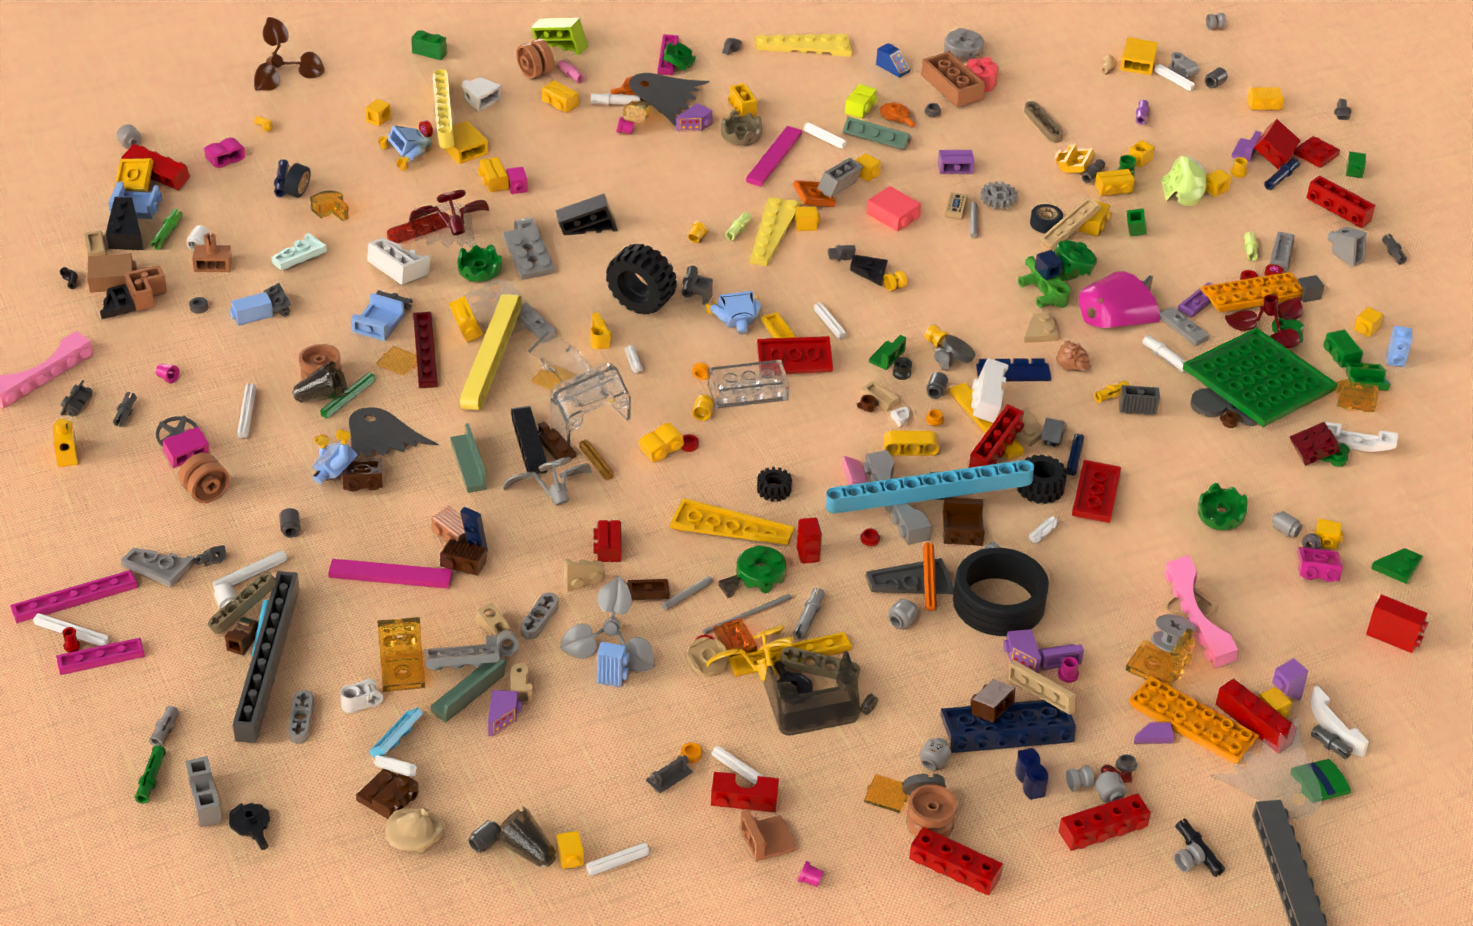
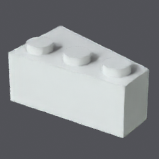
M384 238L369 242L367 261L401 285L429 275L430 256L425 255L422 257L417 255L415 250L407 251L401 248L402 245Z
M987 358L979 378H975L972 389H974L971 396L973 398L971 404L973 416L992 423L996 420L1003 399L1004 391L1001 390V383L1005 384L1006 382L1004 375L1008 370L1007 364Z

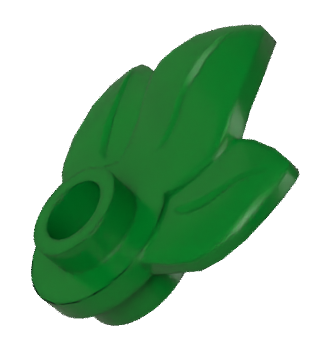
M1278 318L1281 331L1288 328L1297 331L1302 343L1303 334L1301 330L1304 328V325L1294 319L1285 320ZM1274 319L1272 322V330L1274 333H1278L1276 322Z
M1344 443L1338 444L1339 452L1320 459V461H1330L1333 466L1342 467L1348 461L1350 449Z

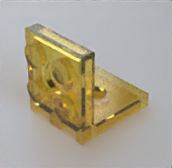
M420 617L377 621L383 692L425 688ZM398 635H404V636L401 637V638H397V637H396V636H398ZM400 670H406V671H408V672L403 673V674L398 673Z
M1187 628L1171 653L1143 640L1126 664L1125 670L1146 680L1151 675L1172 687L1174 681L1181 677L1184 667L1186 668L1191 662L1192 655L1190 652L1196 643L1193 640L1195 631ZM1149 662H1155L1157 665H1152Z

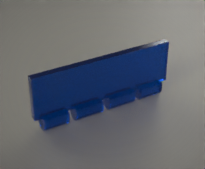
M1010 358L995 359L1008 365V370L1004 375L1006 382L1051 381L1049 364L1045 363L1044 358H1031V363H1029L1028 358H1013V363H1011ZM979 359V364H976L978 378L987 359Z

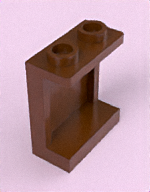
M944 498L942 511L944 544L983 546L985 534L982 519L983 499Z

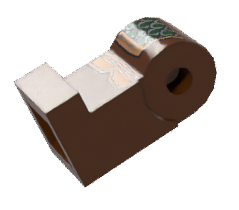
M242 617L235 629L228 631L225 635L227 651L244 656L255 640L259 621ZM236 643H239L240 648H237L234 645Z

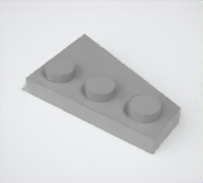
M132 548L121 559L122 566L169 587H172L195 564V557L193 556L181 558L173 553L161 555L157 551Z

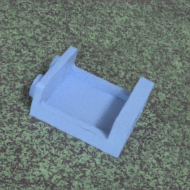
M117 182L109 200L110 213L114 197H132L137 218L152 219L154 213H157L158 203L162 200V193L159 192L158 185H154L152 192L125 191L124 182Z
M371 293L370 304L361 315L354 314L351 317L352 332L385 341L405 316L404 303Z

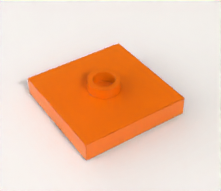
M794 181L793 186L804 205L835 207L836 201L833 196L830 198L817 189L820 182Z

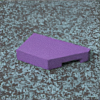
M1150 722L1134 737V743H1173L1174 741L1171 722Z

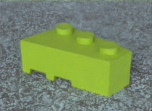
M580 18L539 19L531 27L534 39H543L551 47L557 46L564 51H574L577 55H580L588 47Z

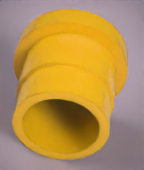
M1237 157L1233 167H1231V175L1237 178L1245 177L1247 175V160Z
M694 222L688 234V239L693 243H698L702 237L706 236L708 228L701 222Z

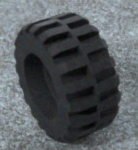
M631 244L622 249L609 263L606 270V281L609 282L608 288L613 292V297L619 300L618 303L626 306V309L629 311L633 310L637 314H650L660 310L674 295L677 287L676 273L673 272L672 264L668 263V259L665 256L663 257L660 251L652 249L653 247L649 245L644 246V244ZM636 274H638L639 276H641V277L645 280V282L647 283V285L644 284V283L636 276Z

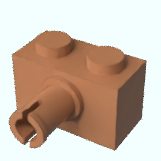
M210 233L205 234L206 245H195L192 257L194 272H230L232 264L231 245H216V235L211 233L212 238L210 239Z

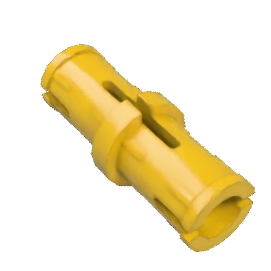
M1126 380L1114 385H1107L1105 389L1094 393V399L1097 403H1101L1109 398L1114 399L1120 394L1122 385H1130Z

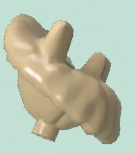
M424 807L422 809L403 808L394 811L386 822L385 835L386 841L392 847L397 848V850H412L423 854L428 847L442 838L445 829L442 819L429 809Z

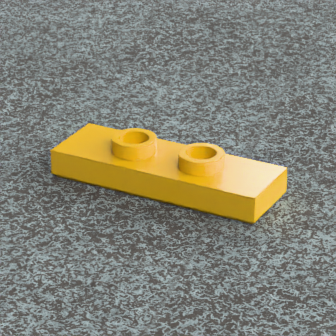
M778 312L761 317V322L773 338L796 337Z

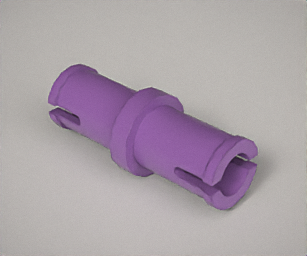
M1147 100L1139 101L1136 109V123L1139 125L1145 124L1149 113V103Z

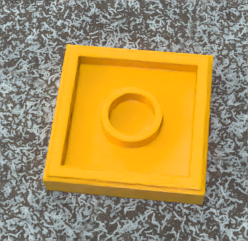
M151 158L120 159L115 185L117 182H124L125 191L147 192L154 161Z

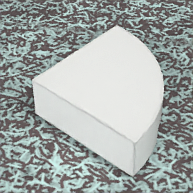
M907 406L891 411L890 416L899 427L904 426L909 420V408Z

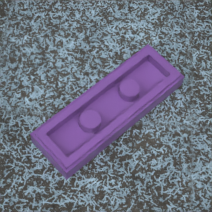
M1199 289L1178 305V311L1193 318L1207 307L1211 301Z

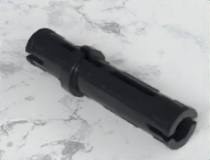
M1186 818L1183 821H1178L1175 828L1182 834L1187 846L1191 843L1198 844L1205 854V862L1203 863L1214 877H1217V873L1221 875L1225 871V867L1204 843L1202 835L1193 829Z

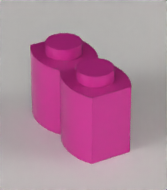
M232 137L226 138L220 143L209 144L204 148L205 158L215 168H221L230 162L235 163L245 158L244 146Z

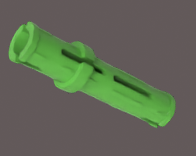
M173 209L169 217L164 219L161 229L150 242L152 248L157 243L154 249L159 250L171 231L177 227V222L182 217L181 211L176 215L179 209Z

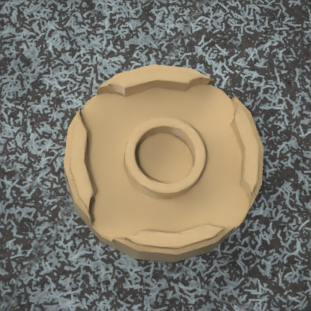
M710 637L699 638L690 645L687 652V661L690 668L702 676L712 677L719 675L725 670L729 656L713 661L708 668L706 663L714 655L726 651V646L717 639H709Z

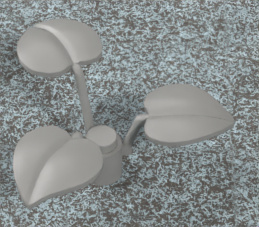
M560 458L539 466L540 471L552 470L555 484L550 486L551 490L547 488L536 472H525L508 478L503 485V489L505 490L517 481L535 477L547 492L548 497H552L553 503L556 506L569 501L566 492V476L578 473L591 474L592 470L588 463L567 469L559 474V477L562 478L561 484L558 482L555 467L569 463L571 458Z
M616 576L609 583L605 584L597 595L599 607L605 612H611V617L606 619L603 628L592 634V629L588 624L574 625L563 636L560 648L576 658L590 657L597 648V642L594 638L605 632L609 636L617 635L621 644L626 646V653H629L626 667L629 670L643 672L653 669L655 663L650 643L642 637H634L626 644L619 631L621 622L615 617V613L620 615L626 614L631 607L632 598L627 584L621 577Z

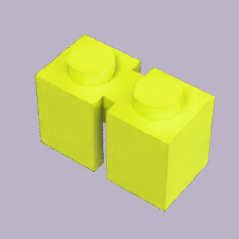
M858 84L853 93L846 99L845 113L863 119L870 112L871 107L877 103V89Z

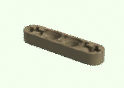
M1026 102L1024 113L1048 140L1055 143L1061 142L1063 130L1037 102Z
M265 572L257 577L209 619V628L215 634H220L229 628L274 589L277 581L273 575Z
M786 647L781 652L780 662L784 667L847 683L857 681L860 674L859 665L852 661L795 647ZM788 655L792 656L791 660L787 659ZM812 659L816 664L809 666L804 661ZM833 664L836 669L829 671L825 668V665ZM848 670L853 671L852 675L848 674Z

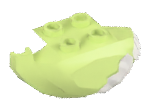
M1180 156L1174 161L1171 171L1161 181L1166 201L1177 190L1178 194L1176 197L1179 198L1177 202L1180 204L1193 206L1199 203L1205 192L1207 182L1206 171L1197 160L1192 157Z

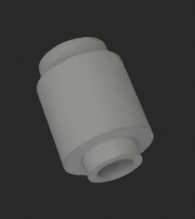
M1284 511L1276 513L1272 519L1273 528L1288 537H1297L1303 527L1298 519Z

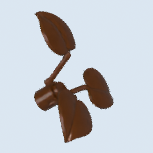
M268 17L262 31L263 39L268 45H277V47L272 52V56H269L265 63L260 64L255 72L254 88L256 91L277 88L280 83V75L275 69L282 65L299 64V74L309 79L319 77L324 73L323 63L314 52L302 54L301 62H284L283 58L276 53L281 47L280 43L288 41V29L276 18Z

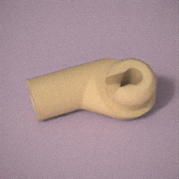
M1111 55L1103 58V61L1105 60V65L1101 67L1103 74L1115 68L1114 57Z

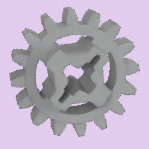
M995 181V184L989 182L988 185H984V188L981 189L980 199L983 200V204L988 203V207L992 206L994 209L1000 207L1001 210H1003V207L1009 209L1010 206H1014V203L1017 202V191H1015V187H1010V184L1006 185L1004 182H1001V184H998L997 181Z

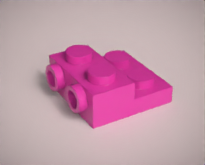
M1298 547V570L1300 576L1309 580L1319 578L1327 582L1340 581L1343 566L1338 551Z

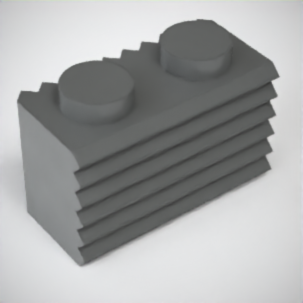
M1122 385L1119 397L1120 412L1156 415L1160 400L1159 388Z

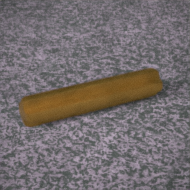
M586 439L580 441L579 448L604 479H612L614 477L613 470L592 444Z

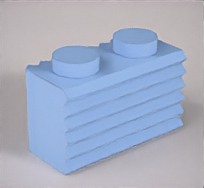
M607 642L600 643L597 652L598 684L621 687L623 680H627L629 668L626 666L629 660V653H626L625 645Z

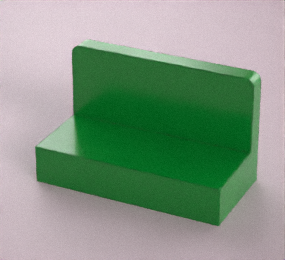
M899 335L893 343L885 341L869 358V363L888 370L895 359L905 352L907 337Z

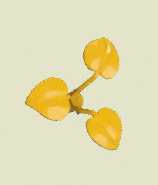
M779 625L763 630L752 637L756 639L762 636L763 646L759 648V651L764 649L765 657L756 660L757 665L754 664L743 649L736 648L714 655L707 661L706 667L708 668L717 659L741 654L752 666L753 671L758 670L761 681L773 678L777 674L771 660L770 649L774 646L792 647L793 637H784L767 643L766 638L769 634L779 635L785 626Z

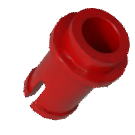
M73 627L65 628L62 631L65 641L63 645L64 650L68 653L78 651L81 645L77 640L76 629Z

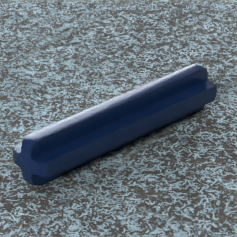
M1077 433L1074 435L1066 468L1067 475L1071 474L1074 476L1076 474L1084 441L1083 434L1079 435Z

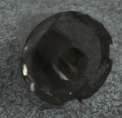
M327 362L294 386L292 391L294 399L300 403L345 396L347 393H344V390L347 389V383L342 370L336 369L335 366L337 364L335 362Z
M522 807V812L517 809L502 823L500 827L503 830L500 834L496 832L494 839L498 844L541 868L544 866L549 867L556 859L555 848L526 807Z

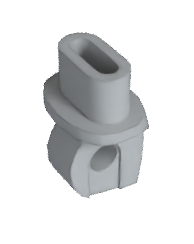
M938 347L935 350L934 358L940 363L941 369H949V362L953 358V353L951 351L948 353L943 347Z

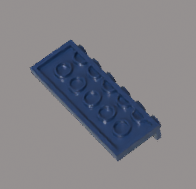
M1044 700L1014 702L993 723L983 718L980 719L979 716H973L971 714L972 706L941 708L940 716L950 739L949 748L951 753L1071 743L1075 741L1076 724L1072 715L1065 713Z

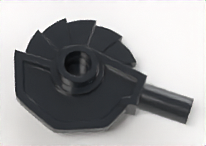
M780 661L774 663V668L779 674V680H777L774 690L779 699L785 703L797 704L805 702L813 695L812 681L801 673L786 671Z
M240 803L230 811L229 827L241 836H251L253 840H256L261 850L269 847L263 830L267 829L270 816L269 811L263 805L253 803L243 805V803Z

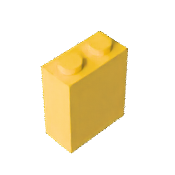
M1127 37L1120 70L1152 75L1158 42Z
M468 120L453 125L455 144L453 147L443 149L458 164L488 154V140Z

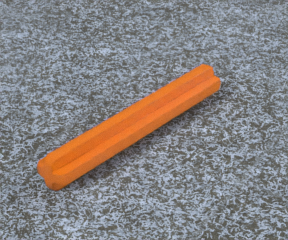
M926 542L923 544L925 609L927 611H935L937 598L934 544Z

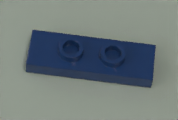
M463 507L460 513L467 544L485 547L488 552L481 514Z

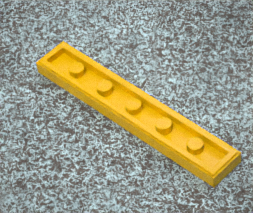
M966 382L950 387L949 393L981 430L986 433L993 423L973 416V408H971L973 390ZM1014 439L1012 445L1006 447L1004 456L1007 460L1024 455L1025 450Z
M845 631L792 643V647L827 656L852 651V645ZM777 646L770 649L773 665L775 662L780 661L782 650L791 646ZM764 650L746 653L755 665L758 664L756 660L765 657ZM743 655L729 657L728 663L735 677L758 672V670L753 671L752 666ZM788 655L787 659L791 660L792 656Z

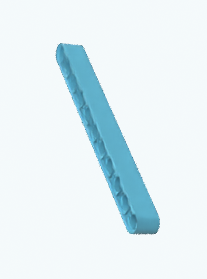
M1020 460L832 487L826 492V509L830 513H843L1028 486L1033 481L1034 465L1028 460Z

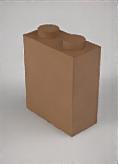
M132 253L88 256L87 279L90 293L106 292L108 288L126 284L124 273L137 270L136 260L132 259Z

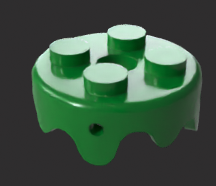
M1063 240L1057 244L1054 253L1062 260V269L1066 274H1069L1074 269H1078L1080 275L1083 276L1087 273L1090 276L1096 266L1097 258L1095 254L1083 242L1077 243Z
M489 244L486 248L474 245L469 252L461 248L457 260L458 271L462 277L469 281H488L498 276L501 272L502 258L501 255H497L492 244Z
M1213 483L1205 493L1200 495L1198 515L1206 526L1215 530L1227 531L1237 528L1245 520L1247 496L1239 494L1234 487L1222 489L1218 483ZM1224 508L1227 511L1219 512L1217 509Z
M759 545L744 550L737 559L736 579L740 580L742 578L747 588L758 587L762 593H769L775 583H783L787 568L786 560L779 551L771 547Z

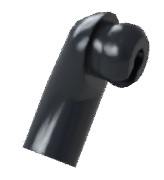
M67 267L61 268L60 275L68 281V288L75 289L78 281L77 273Z

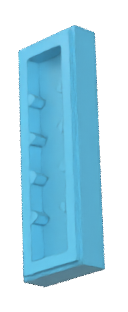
M414 708L406 711L369 750L371 756L375 758V756L384 755L389 749L395 748L400 743L399 739L413 729L412 725L423 714L421 709Z

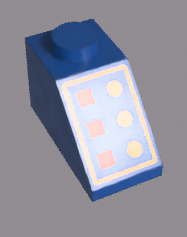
M889 43L877 49V66L899 78L910 72V68L900 49Z

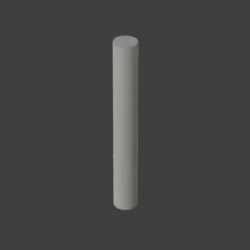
M976 202L970 204L971 238L977 237Z
M708 576L662 603V608L667 610L713 583L712 578Z

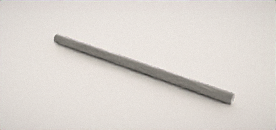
M785 595L703 629V634L789 600L791 595Z

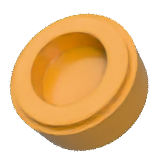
M702 362L695 363L692 368L693 376L700 380L709 378L711 368Z
M694 742L685 743L681 747V756L685 755L689 763H697L702 758V748Z

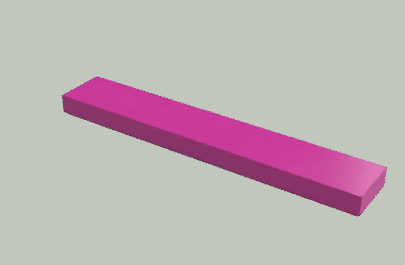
M786 126L748 174L746 182L762 187L800 138L802 130Z
M332 559L328 576L329 578L449 589L452 569Z
M128 570L10 605L17 624L34 619L38 613L44 615L129 591L138 588L132 570Z

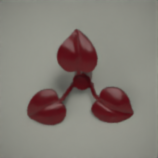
M455 190L440 194L437 197L439 203L449 201L453 216L449 217V221L437 206L428 205L414 209L410 213L409 223L419 217L437 211L446 223L447 228H450L452 235L457 236L465 233L463 225L465 224V213L481 210L489 211V206L485 200L467 203L465 207L459 209L461 213L460 218L455 213L452 200L462 198L466 195L465 190Z
M1269 294L1264 297V306H1260L1258 316L1251 310H1243L1231 315H1225V320L1231 327L1240 331H1247L1257 326L1256 321L1260 320L1264 311L1268 316L1275 317L1278 333L1272 334L1271 338L1286 348L1296 347L1300 343V336L1297 331L1290 328L1281 331L1278 317L1289 320L1300 318L1303 315V307L1299 296L1278 305V297Z

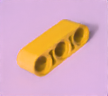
M891 430L883 436L884 449L888 450L891 456H933L939 452L938 436L934 431Z

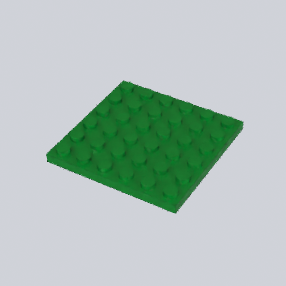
M1257 327L1184 362L1182 368L1262 427L1335 391L1338 385Z

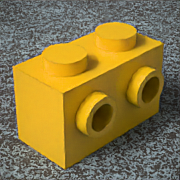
M742 83L730 86L729 105L741 117L747 113L757 117V99L747 85Z

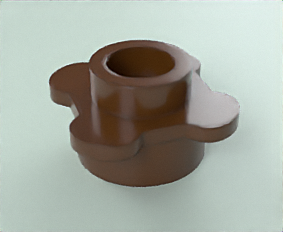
M863 395L861 402L857 403V407L867 412H873L879 402L872 395Z
M1228 410L1226 414L1220 416V420L1225 427L1235 428L1237 423L1242 421V417Z

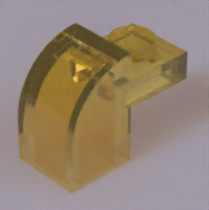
M328 190L310 196L311 211L321 219L332 213L342 221L349 219V207L343 201L342 193Z

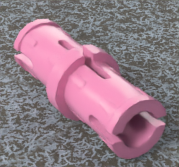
M565 60L559 61L558 68L568 78H572L578 84L584 81L585 76L575 66L570 65Z

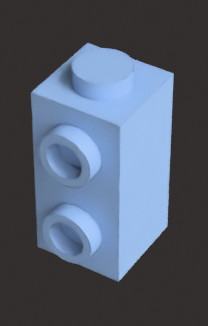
M266 292L231 301L230 316L236 320L238 326L273 317L272 302Z
M1404 326L1393 327L1386 352L1387 365L1405 367L1413 340L1412 328Z

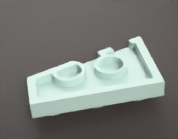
M307 233L305 239L295 241L292 248H285L271 257L272 264L280 270H286L295 264L320 256L327 252V247L313 235Z

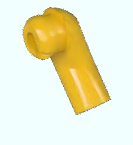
M260 116L255 117L254 123L261 125L265 132L273 129L271 119Z

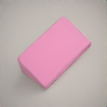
M843 456L842 466L849 485L868 482L861 461Z

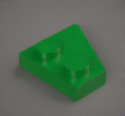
M1403 548L1374 561L1371 569L1407 584L1421 563L1423 556Z

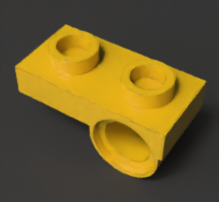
M598 312L591 313L590 346L597 350L610 348V340H612L611 330L607 329L605 319H602Z

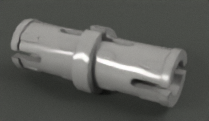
M168 706L162 718L157 721L156 729L149 739L152 745L161 746L167 734L171 733L173 723L179 715L177 708Z

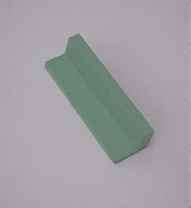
M848 116L843 129L845 134L905 150L908 140L912 139L909 133Z
M467 423L465 424L464 435L453 436L450 439L467 493L487 490L486 471L470 425Z
M501 659L497 663H485L484 666L478 667L433 703L430 711L446 723L504 676L506 661Z

